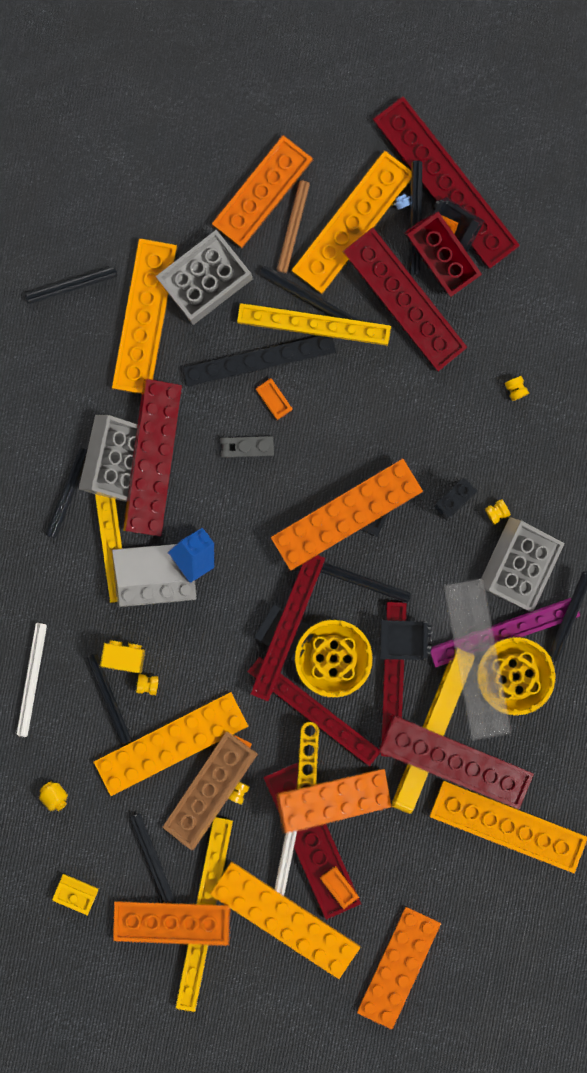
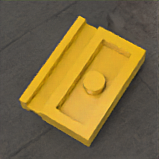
M63 874L52 901L88 915L99 888Z

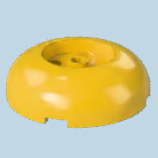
M327 620L315 624L301 637L295 654L296 669L303 683L313 692L326 697H342L356 691L368 678L372 667V650L366 636L357 627L345 621ZM310 633H315L310 643L306 641L303 647H301L306 637ZM332 641H336L338 643L337 649H332L330 647V643ZM304 649L305 651L300 658L301 650ZM318 654H322L324 656L323 662L316 661V656ZM332 655L337 656L336 662L330 661ZM345 655L351 656L350 663L343 661ZM331 668L337 670V675L334 677L329 674Z
M509 638L497 642L484 654L478 668V685L483 697L493 708L505 714L523 715L537 710L548 700L555 684V670L548 653L537 643L524 638ZM511 659H514L517 662V665L514 668L509 666V661ZM528 669L533 671L531 678L525 675V671ZM514 673L519 674L520 678L518 680L513 679L512 675ZM500 676L507 678L505 684L499 683L498 679ZM517 686L523 687L522 694L515 692Z

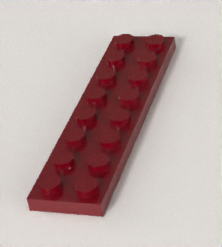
M373 227L342 251L437 372L468 348Z
M144 379L123 531L153 536L162 535L182 385Z
M394 715L379 748V752L517 809H520L534 773Z
M299 762L263 777L279 814L277 794L297 789ZM304 784L301 788L309 787V784ZM327 824L298 830L294 848L325 919L327 920L360 905L361 902L358 898L343 909L320 879L321 876L336 866L356 892Z

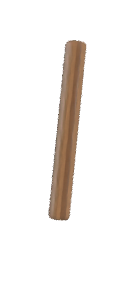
M306 181L299 182L277 271L287 273L310 185Z

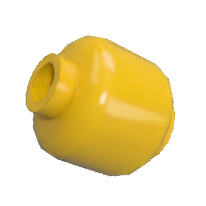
M49 782L40 789L39 799L49 811L56 809L60 811L66 806L67 803L65 801L68 798V794L59 783Z

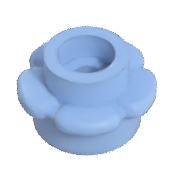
M406 194L395 198L396 202L393 205H396L397 210L411 204V197H406Z

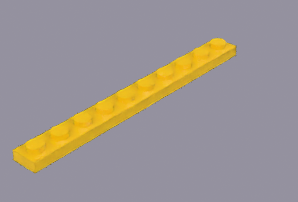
M215 817L213 820L197 904H217V899L211 896L210 893L223 874L233 820ZM188 945L176 1005L177 1009L195 1012L208 945Z

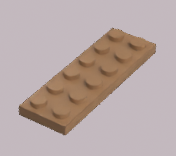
M226 732L163 828L189 849L194 850L258 753L230 732Z

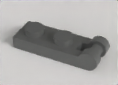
M273 436L220 438V444H222L221 458L274 456ZM230 444H235V451H230Z

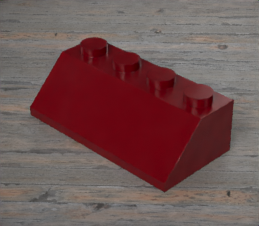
M439 212L419 221L404 232L450 297L482 275Z

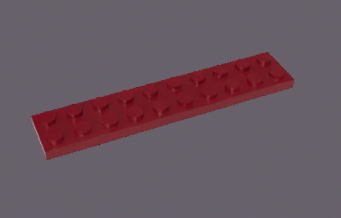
M404 96L373 119V122L411 170L412 161H422V184L436 202L447 197L485 221L471 247L489 270L520 246Z

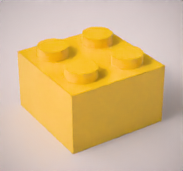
M111 640L109 644H104L101 667L142 673L145 650L141 649V645L129 644L128 647L122 646L123 642Z

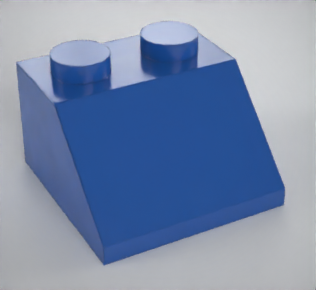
M203 528L183 539L168 551V554L190 583L214 568V542Z

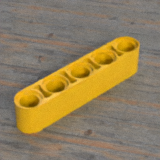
M307 722L301 727L297 789H300L304 784L316 785L319 730L317 725L312 722ZM308 725L315 728L314 735L310 737L304 733V729ZM306 745H311L314 748V752L310 756H306L303 753V748ZM306 764H310L313 768L310 775H304L302 772V767Z

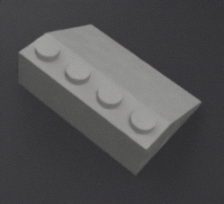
M217 230L156 276L192 325L253 279L251 272Z
M95 415L79 490L127 502L137 424L110 415Z
M509 517L477 587L532 612L538 603L565 543L521 520Z
M177 544L112 550L117 607L196 600L195 581L190 583L168 554V551Z

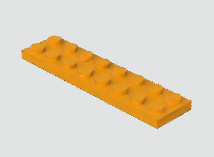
M384 151L295 265L292 272L320 294H323L348 262L347 257L342 251L369 229L375 227L393 204L395 198L399 196L410 182L412 171Z
M139 239L112 389L142 394L144 379L153 380L168 300V292L156 276L174 263L177 245Z
M232 692L94 761V764L110 796L221 741L226 732H230L233 735L248 727V724Z
M446 781L442 782L429 816L572 873H575L587 841V836Z
M232 861L210 893L211 896L225 905H230L231 909L338 979H340L361 948L360 945L292 900L281 895L275 889Z

